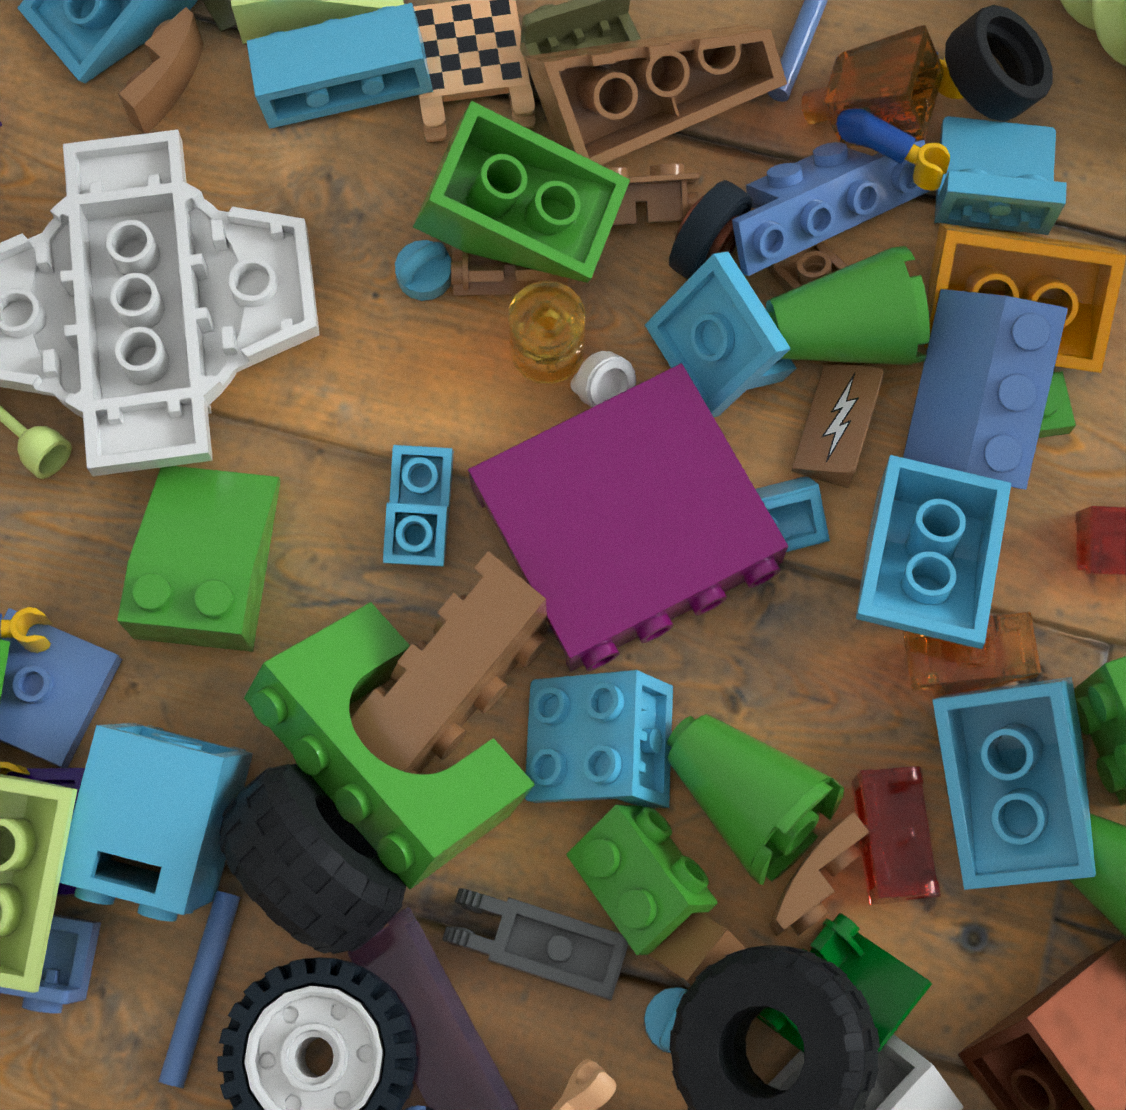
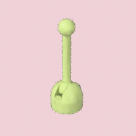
M0 406V421L19 437L17 450L23 465L40 479L48 478L58 472L71 454V443L58 431L48 426H34L27 429Z

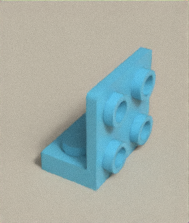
M951 116L945 117L941 124L940 144L947 148L950 162L947 173L943 174L941 185L936 191L934 223L1049 235L1066 204L1067 182L1054 181L1056 130L1053 127Z
M638 670L534 679L530 684L525 774L534 782L535 786L525 799L533 803L618 799L637 806L653 809L669 808L671 765L668 762V755L671 747L667 745V741L672 733L673 685Z

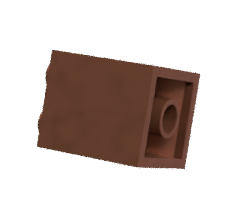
M1124 938L1084 959L958 1053V1056L997 1110H1126V940Z

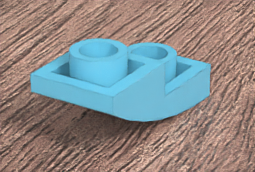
M393 445L389 503L387 502L383 563L444 567L452 487L453 448Z

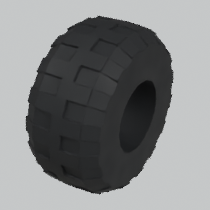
M297 764L267 768L251 781L224 810L219 832V845L221 852L226 857V864L252 901H255L276 925L281 926L291 934V937L300 943L307 944L313 947L314 950L322 953L331 952L336 954L356 951L372 939L403 906L402 902L406 885L396 873L384 866L377 851L352 823H349L340 815L335 803L312 776L302 771Z
M765 945L749 947L725 955V958L707 966L695 977L696 980L689 990L683 994L676 1009L677 1014L673 1030L670 1032L669 1048L672 1055L673 1077L677 1090H680L688 1110H863L866 1107L865 1103L871 1090L875 1088L879 1071L878 1048H880L878 1030L875 1028L869 1010L870 1006L861 990H858L848 979L847 974L835 964L816 956L815 953L789 946ZM767 1007L784 1013L797 1026L804 1042V1064L799 1078L788 1090H779L765 1084L753 1071L746 1055V1036L751 1022Z

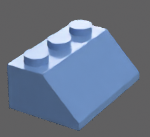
M941 289L903 458L1010 482L1011 487L1026 490L1068 308L1006 295Z

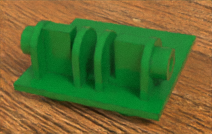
M839 913L833 921L826 918L822 923L824 928L811 943L812 949L810 952L815 953L816 956L827 962L835 964L847 974L848 979L858 990H861L870 1006L869 1010L875 1028L878 1030L879 1053L932 983L858 933L860 928L847 916ZM767 1007L758 1014L757 1018L804 1053V1042L797 1026L784 1013Z

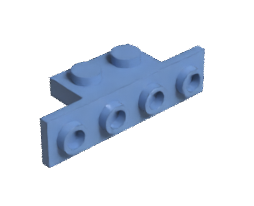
M915 136V145L920 148L925 145L923 137ZM840 142L820 145L813 150V155L795 163H783L773 166L767 171L766 176L746 184V191L753 198L752 207L755 209L732 219L741 272L746 276H750L929 192V190H924L914 183L912 176L915 165L905 159L902 164H899L880 153L871 156L847 148L846 144Z

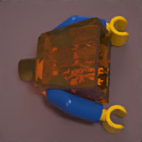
M922 25L842 52L836 57L827 87L803 93L802 110L806 121L810 125L829 121L838 141L846 144L847 148L863 146L873 149L899 164H902L904 159L914 164L912 176L914 183L924 190L934 191L940 187L943 174L947 173L950 162L949 152L940 143H927L920 148L914 142L926 139L938 92L951 99H962L964 97L960 94L950 77L945 57L944 60L939 59L938 52L935 50L926 25Z

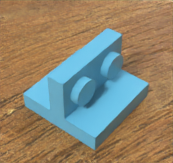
M728 251L712 254L645 324V327L670 367L673 368L681 363L683 364L713 417L721 415L746 390L782 382L797 369L792 360L781 359L791 348Z

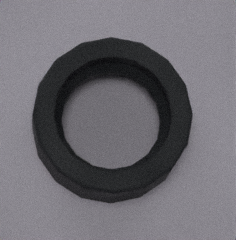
M991 5L980 9L953 30L946 41L945 61L952 81L964 99L976 111L989 119L1005 122L1019 116L1043 99L1053 84V68L1047 49L1037 32L1025 19L1009 8ZM994 56H995V57L998 59V61L1001 63V65H1002V67L1004 68L1005 72H1004L1003 69L998 65V63L996 62Z

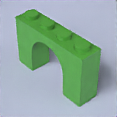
M370 602L264 662L244 699L252 707L256 718L263 725L269 727L292 753L300 769L306 774L311 775L332 799L340 815L346 821L352 823L377 851L384 866L396 873L409 889H412L510 817L535 784L494 738L450 768L433 774H413L393 768L379 760L364 746L353 728L349 705L388 682L393 669L397 665V661L410 646Z

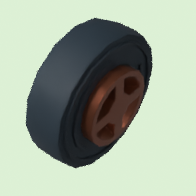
M724 180L717 183L692 206L684 217L675 236V242L669 256V266L684 278L689 279L712 254L728 251L731 255L736 247L732 219L750 212L753 198L732 182Z

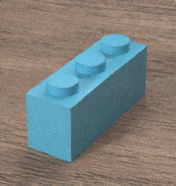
M412 3L386 6L373 12L342 19H330L321 24L286 32H273L264 37L247 40L254 93L269 129L433 92L423 38Z

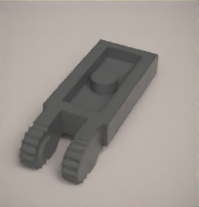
M459 888L455 902L460 904L463 909L501 918L495 940L478 936L475 932L456 926L453 928L446 926L442 941L489 956V962L608 1001L612 1000L628 948V942L622 934L509 897L506 902L478 892Z

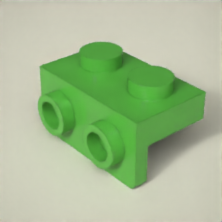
M615 805L566 856L635 954L648 955L692 913L709 912L718 902L707 888L709 884L707 875L694 860L681 853L670 838L672 835L670 825L660 813L650 807Z

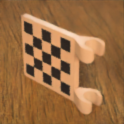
M458 0L414 6L423 38L433 92L419 95L425 140L427 142L446 140L448 137L443 102L508 93L512 120L528 129L534 128L536 126L534 114L535 101L527 63L520 50L521 28L516 0Z

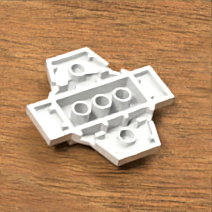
M178 130L63 144L67 196L50 210L54 218L48 223L43 232L27 239L21 233L0 243V387L55 396L65 407L82 417L87 469L92 476L213 461L208 414L212 413L211 403L227 388L237 372L320 335L308 229L305 219L232 207L229 212L217 210L210 202L204 199L200 190L186 183L183 141Z

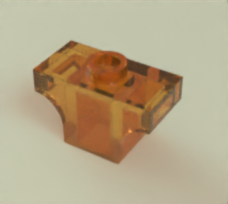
M1031 612L989 616L985 644L982 649L902 630L912 691L932 690L934 698L951 693L1000 687L1015 681L1033 679L1042 673Z

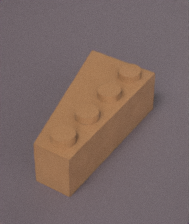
M747 24L524 56L555 142L600 165L787 84L771 29Z
M487 551L474 567L483 577L468 595L463 594L461 596L453 593L437 612L440 618L433 628L435 636L430 642L427 643L421 640L416 644L412 643L397 661V665L391 673V679L396 683L389 692L381 686L374 689L351 717L353 728L364 746L379 760L393 768L408 773L420 774L436 755L441 760L449 756L466 735V731L462 728L464 723L477 709L482 713L489 711L506 691L508 685L503 680L518 663L524 668L529 666L548 643V639L543 636L548 631L546 598L490 551Z

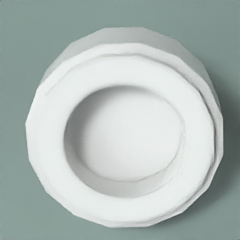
M600 351L592 354L582 363L580 369L572 378L570 386L572 391L578 394L582 402L590 407H594L636 385V375L633 366L628 360L611 351Z

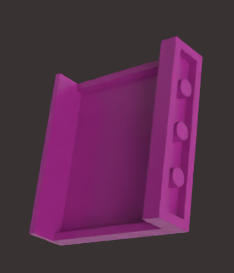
M682 363L468 469L471 488L482 508L486 506L525 581L546 598L547 622L566 655V665L570 672L583 665L587 671H592L608 664L620 654L617 649L618 647L637 637L641 643H647L662 636L673 628L672 619L690 610H693L696 616L711 611L727 599L725 592L746 582L749 588H754L767 582L781 571L778 565L783 562L788 549V544Z

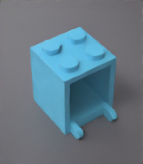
M137 723L96 725L72 816L60 883L76 887L74 896L78 899L102 905H113L115 898L139 904L138 914L169 922L176 921L178 914H191L194 910L213 902L215 893L219 888L226 860L219 845L222 814L234 798L244 789L253 753L234 746L227 747L164 731L163 728L151 725L145 726ZM116 855L161 867V871L159 873L113 861L111 856Z

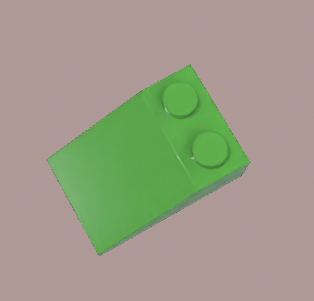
M471 101L452 134L413 224V228L465 253L588 283L593 276L630 179Z
M181 466L160 468L128 560L117 619L119 624L133 639L253 652L281 481L279 477Z

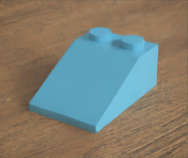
M23 0L18 6V10L78 81L87 83L143 45L151 38L154 30L162 22L173 19L185 7L190 10L198 0Z
M890 455L877 491L872 514L856 619L982 649L986 639L1011 483Z
M1072 677L951 693L932 699L964 890L1095 877L1096 869L1083 739Z

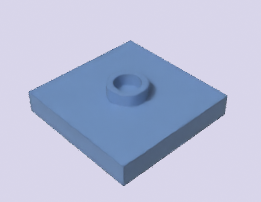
M8 608L3 619L11 620L17 611ZM36 624L29 628L26 636L40 635L46 637L51 646L43 652H29L15 638H2V640L10 642L0 700V741L60 768H68L122 659L113 652L55 627Z

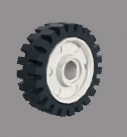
M319 957L290 961L289 964L277 966L264 973V978L260 981H254L244 991L246 995L242 1001L236 1002L228 1014L231 1017L228 1028L222 1029L219 1043L224 1044L223 1054L217 1057L218 1072H223L224 1084L220 1085L224 1099L230 1100L234 1108L232 1110H402L404 1103L410 1098L414 1084H412L414 1074L418 1071L419 1059L416 1056L418 1040L416 1030L412 1027L410 1021L411 1015L406 1005L396 995V991L378 975L366 968L335 958ZM318 1038H322L329 1043L334 1055L332 1066L322 1076L312 1073L307 1067L305 1060L307 1048L310 1043Z

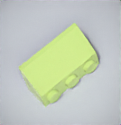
M0 774V987L35 993L39 991L78 789Z

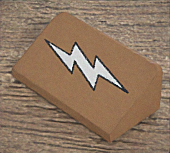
M824 363L793 463L792 472L845 488L849 487L857 468L885 369L875 366Z

